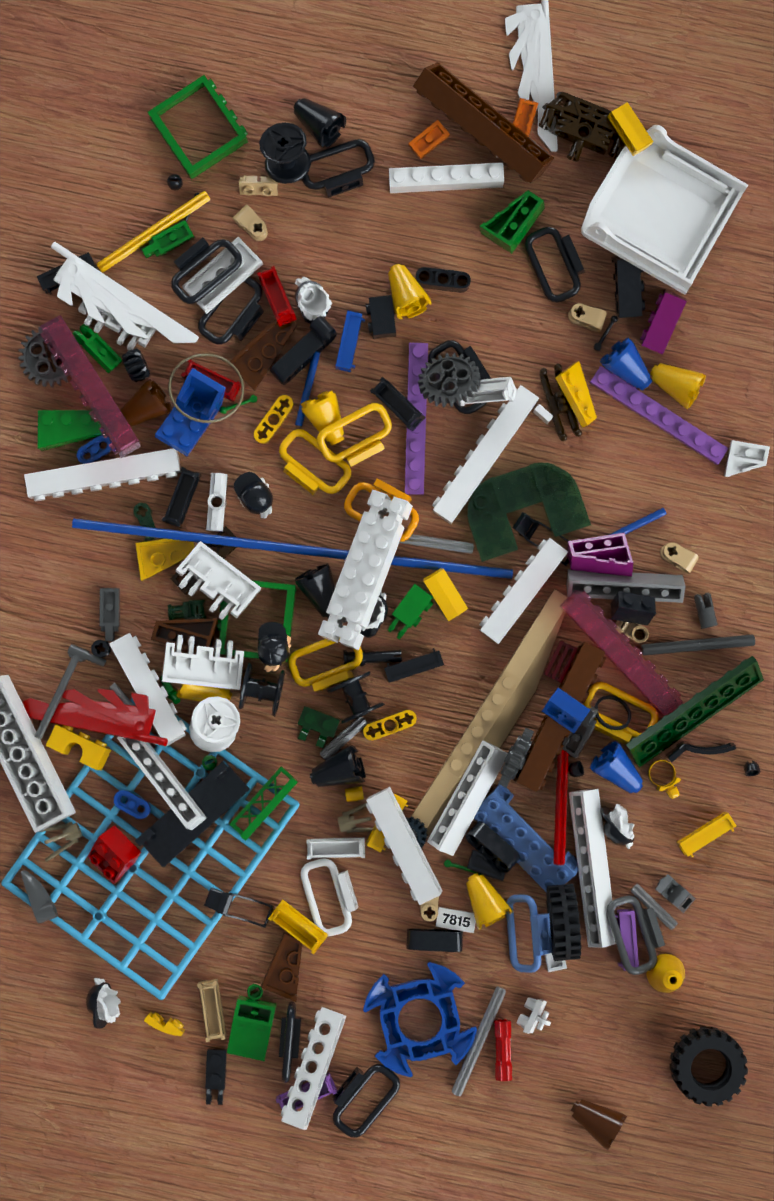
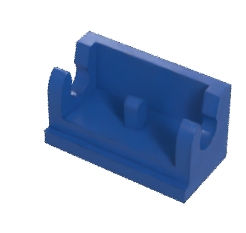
M557 688L542 712L572 733H575L590 712V709L560 688Z

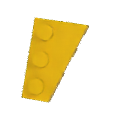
M578 361L555 378L583 428L593 422L597 416L580 361Z
M160 539L135 543L141 581L183 561L195 548L194 542Z

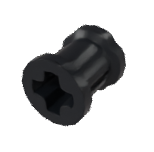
M97 640L92 644L91 651L97 657H105L110 654L111 646L107 641ZM103 644V647L106 648L105 652L101 651L99 654L100 650L97 647Z

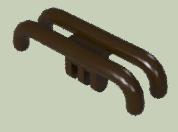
M561 364L554 366L555 377L562 373ZM542 368L540 370V379L550 412L553 415L552 419L559 439L566 441L568 438L559 414L565 412L567 413L573 434L576 437H580L582 431L579 429L576 416L558 384L560 392L555 393L553 396L547 376V369Z

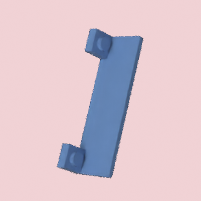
M498 784L491 794L484 799L474 819L477 822L481 821L488 825L519 853L520 860L517 863L546 893L547 886L566 884L578 872L577 859L568 851L565 854V864L561 866L554 865V850L509 805L514 795L507 788Z

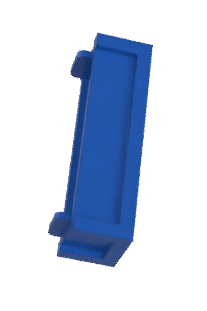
M347 310L335 365L336 370L351 373V368L355 369V365H352L361 322L365 323L362 313Z

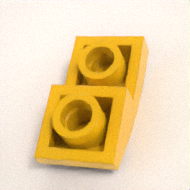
M150 1012L144 1019V1022L170 1035L182 1036L185 1032L183 1023L176 1018L174 1020L170 1018L165 1023L163 1022L164 1018L160 1014Z

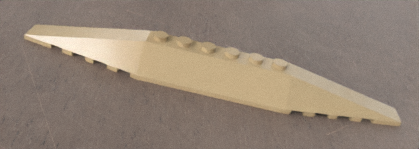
M553 590L493 685L490 693L411 815L414 819H420V823L423 822L425 824L424 827L427 828L426 833L428 836L435 828L482 740L500 748L535 693L571 600L559 591Z

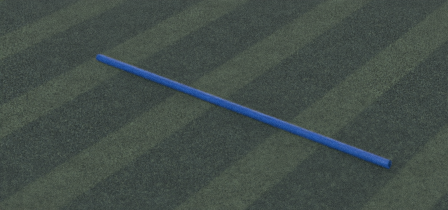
M73 518L72 528L198 543L201 541L206 544L346 560L349 550ZM394 556L391 565L429 570L442 568L446 572L512 579L513 577L512 569Z

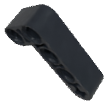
M323 316L317 317L309 327L311 331L270 369V372L282 385H286L311 362L315 352L321 353L336 338V330Z

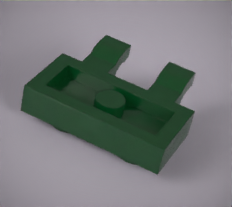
M304 706L298 721V725L303 726L298 739L306 741L310 729L321 733L316 746L324 748L327 737L334 738L340 720Z

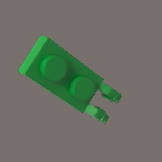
M83 324L79 328L80 332L77 330L72 333L73 339L79 345H82L108 374L122 362L119 355L89 326Z

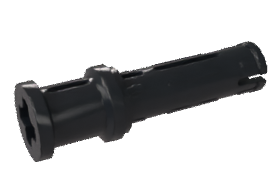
M362 649L363 659L360 666H364L365 663L402 662V657H394V655H402L401 650L365 652ZM343 650L344 664L355 659V652Z

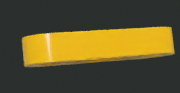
M282 395L278 397L254 431V438L258 443H268L292 411L294 404L290 396ZM286 400H288L289 407L283 408L281 412L284 413V415L281 416V414L278 411H275L274 409L277 408L279 410L282 406L280 402H285ZM277 415L279 422L276 425H271L268 422L269 416ZM264 423H266L269 428L273 429V431L271 432L268 429L266 432L267 438H262L260 440L258 432H264L266 427L263 425Z
M405 710L369 723L364 727L363 734L366 739L373 741L412 727L417 720L416 714L411 710ZM406 713L409 716L413 715L411 724L403 722L401 723L403 727L399 728L398 721L395 719L396 716H399L400 720L405 718L404 714ZM387 720H393L396 724L395 729L392 731L386 730L384 723ZM381 722V727L385 734L381 735L380 731L375 733V737L366 734L369 731L368 727L372 726L373 729L379 727L377 723Z

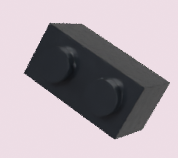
M392 295L370 297L369 303L366 304L367 315H371V322H368L369 334H373V339L395 337L396 327Z
M618 591L611 602L612 620L648 626L656 614L655 597Z

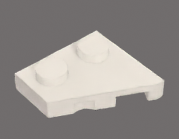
M731 440L724 476L730 477L731 475L766 466L770 447Z

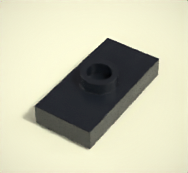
M472 850L466 869L503 882L506 873L500 871L480 852Z

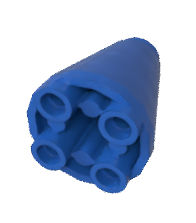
M628 337L622 342L618 341L611 348L613 351L600 359V363L605 369L636 389L639 388L642 391L652 382L651 375L634 342Z

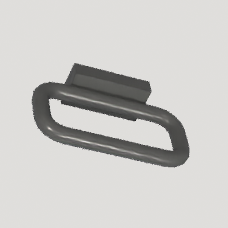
M630 895L614 899L607 907V917L623 967L632 975L648 972L657 963L655 948L665 945L654 908L642 909L639 900ZM626 903H631L634 907L649 954L648 963L638 967H633L630 963L614 913L616 907Z

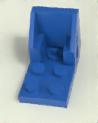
M192 368L177 396L176 404L184 413L201 420H213L222 406L226 387ZM174 406L155 433V438L188 457L211 423L193 421L182 415Z

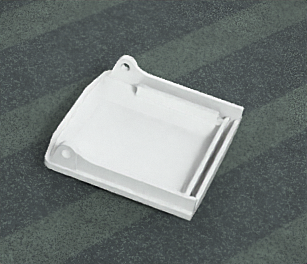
M653 125L646 130L653 140L651 146L635 156H632L627 146L622 149L588 207L581 227V233L587 239L685 295L693 284L696 275L748 184L675 143L667 136V131L662 126Z

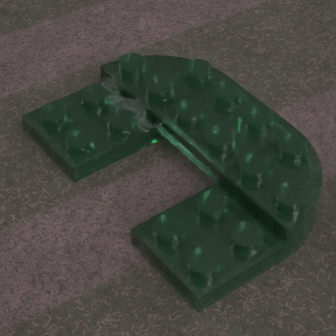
M534 463L527 467L492 477L480 484L470 498L467 508V521L481 562L518 550L507 514L541 502L554 538L590 526L591 523L573 477L567 471L554 464Z

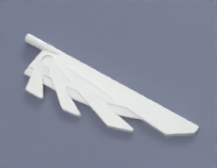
M541 0V4L516 6V14L505 18L506 35L508 36L518 27L519 39L509 53L511 70H514L521 53L524 71L518 90L519 99L529 100V95L531 94L533 101L539 103L537 108V135L551 152H557V136L552 134L556 124V115L550 130H544L547 122H545L543 129L539 127L545 111L542 106L555 99L548 0Z
M53 242L51 245L53 250L67 258L54 277V281L60 284L57 297L70 306L73 305L71 294L73 292L83 299L89 317L103 324L105 323L96 308L97 306L112 314L127 334L148 339V336L134 323L156 329L172 343H196L199 339V336L60 244Z

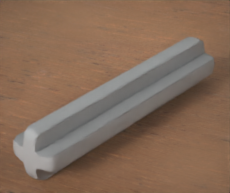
M362 716L353 721L320 751L323 759L331 758L367 725V721Z
M636 884L632 887L631 892L647 908H654L656 917L670 930L676 927L677 921L640 885Z

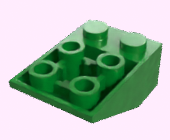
M239 995L227 1048L228 1054L265 1061L277 1003L252 1000L249 997Z

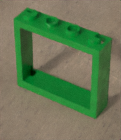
M205 75L147 112L149 118L191 180L248 143L246 129L243 125H238L236 122L237 116L232 109L230 111L227 109L225 98L222 94L218 95L216 93L214 82L211 78L208 80ZM205 87L238 136L192 165L159 116Z
M252 580L261 588L287 590L283 626L286 634L291 637L297 586ZM222 601L220 604V612L228 605L225 601ZM229 613L224 619L218 620L217 631H220L222 643L220 655H226L227 652L225 645ZM244 651V657L259 659L258 653Z

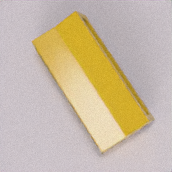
M628 102L611 111L607 116L632 156L653 144V140Z
M440 568L424 578V583L448 621L468 609L444 569Z

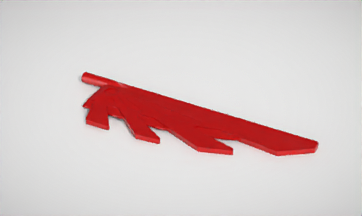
M75 689L65 690L62 698L71 702L59 703L50 723L166 746L168 743L167 738L150 735L156 710L149 708V697L143 694L131 693L136 705L133 706L124 704L113 690H97L110 702L93 701ZM32 698L22 702L30 719L42 721L49 707L48 703Z

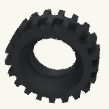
M573 884L547 886L546 905L550 919L553 960L580 959L581 934L575 887Z

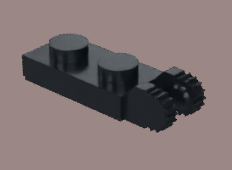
M207 1049L205 1089H207V1105H211L212 1089L219 1090L217 1102L218 1105H223L227 1049Z

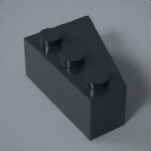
M618 256L611 257L612 263L615 264L613 280H615L616 287L615 303L617 316L619 318L642 316V311H645V301L641 295V292H644V281L641 280L643 270Z

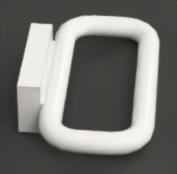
M326 858L306 863L301 869L300 876L314 924L326 932L328 936L346 932L352 924L350 912L355 911L359 907L348 870L338 873L335 863ZM321 866H327L330 870L344 916L343 925L326 929L322 925L308 878V872L311 869Z

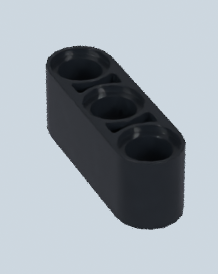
M429 267L418 269L415 277L422 288L459 293L466 292L471 282V278L466 272ZM426 274L429 276V280L423 282L419 279V276ZM445 276L448 282L441 284L438 278ZM463 278L467 284L459 286L457 280Z
M477 822L466 834L467 841L504 873H508L520 860L519 853L484 822Z
M407 929L406 949L462 952L463 931Z

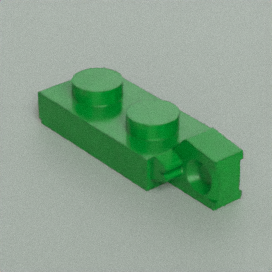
M183 220L153 236L148 241L150 245L143 248L142 252L146 259L153 255L159 257L195 237L186 221Z

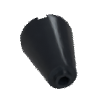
M306 98L299 99L294 104V114L321 147H330L341 135L339 133L341 127L345 128L346 116Z
M326 563L317 566V569L312 571L310 569L302 573L294 581L320 615L329 619L330 615L326 611L335 586L331 568Z
M353 745L348 746L313 768L310 774L312 783L318 787L365 782L363 779L366 778L365 768L361 757L358 758L355 754L358 752L356 747Z

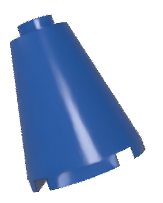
M613 741L600 750L602 752L599 758L597 756L594 757L590 769L630 794L639 792L643 787V779L622 746L618 742Z

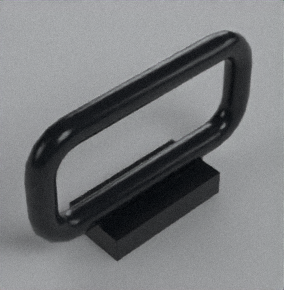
M355 139L311 154V162L355 147H361L366 155L367 164L319 182H312L307 173L302 178L304 185L311 190L325 188L328 198L364 186L362 175L371 171L375 163L371 147L366 141Z
M549 226L528 235L525 240V250L547 299L558 303L575 296L581 287L578 275L585 273V270L570 235L561 237L557 229ZM546 234H551L554 237L573 281L572 289L560 295L552 293L532 247V242L535 239Z
M202 237L173 261L180 271L173 276L171 288L184 303L195 304L241 266L242 255L229 240L220 239L209 246L208 242ZM226 247L234 256V262L195 295L187 296L179 287V281L218 248Z
M250 276L244 282L255 290V294L222 337L212 334L206 329L205 325L223 300L200 318L198 322L199 332L212 343L222 345L227 343L233 335L242 341L263 314L262 307L257 304L262 297V287Z
M447 340L435 347L428 356V363L432 364L431 358L435 359L444 350L454 348L459 356L463 354L464 359L470 357L471 362L475 361V365L479 368L480 380L492 379L471 346L464 350L459 342ZM456 402L453 405L460 413L472 414L488 402L474 403L469 407L460 406Z
M293 1001L289 1002L287 1017H282L279 1057H283L282 1081L284 1083L290 1080L292 1058H298L301 1018H295L296 1004Z
M380 1064L371 1066L365 1073L356 1067L337 1090V1093L333 1095V1101L338 1106L333 1113L334 1125L349 1137L357 1138L362 1136L400 1089L398 1076ZM380 1072L392 1081V1088L358 1129L353 1130L341 1121L340 1116L375 1073Z

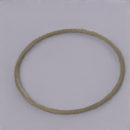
M203 353L187 357L174 368L169 378L168 391L173 405L182 415L196 422L214 423L230 417L239 408L244 397V382L240 372L230 361L218 355ZM209 356L221 359L228 363L238 374L242 388L241 397L237 406L226 416L214 420L197 419L184 413L175 403L171 392L172 378L176 370L192 358Z

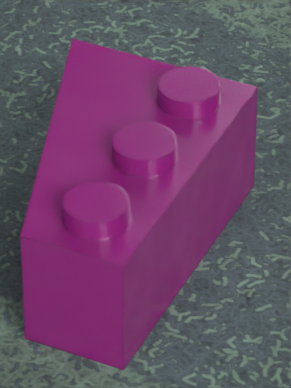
M665 289L663 294H659L656 301L658 306L655 312H651L648 319L650 325L647 330H643L640 337L642 346L663 355L687 302L686 298Z
M625 533L568 541L567 557L571 570L632 577L633 560Z

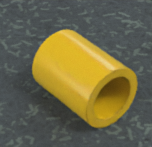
M362 786L345 789L347 802L364 800Z

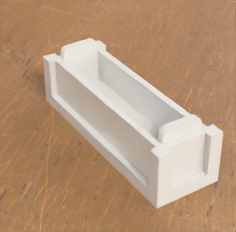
M511 377L480 380V386H477L478 392H473L474 397L467 396L468 402L461 400L460 406L508 400L513 402L517 390Z
M365 837L307 839V860L311 858H365Z

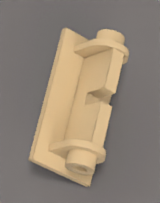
M244 175V177H240V195L278 196V182L270 177L261 176V182L257 181V176Z

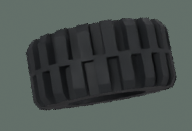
M706 1026L700 1027V1030L697 1031L695 1029L689 1030L690 1034L687 1036L683 1034L680 1037V1043H675V1051L670 1055L672 1060L670 1070L674 1082L689 1100L692 1099L694 1103L699 1105L703 1103L705 1106L712 1107L714 1103L717 1106L723 1105L722 1101L724 1100L730 1102L733 1100L731 1096L734 1093L738 1095L741 1092L739 1087L746 1083L744 1076L748 1074V1068L746 1067L747 1059L743 1054V1049L723 1030L720 1031L714 1027L708 1029ZM706 1049L720 1051L726 1060V1067L722 1076L711 1083L698 1082L691 1073V1065L695 1056Z

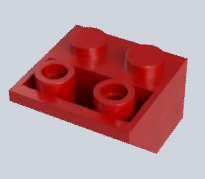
M114 825L98 837L87 858L103 873L105 878L115 884L136 862L141 851Z

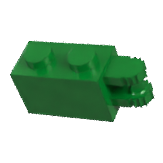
M414 584L392 613L395 620L387 631H393L399 621L402 622L405 626L397 634V638L400 640L408 628H411L412 625L416 628L422 620L420 615L423 610L427 612L433 605L431 601L433 597Z

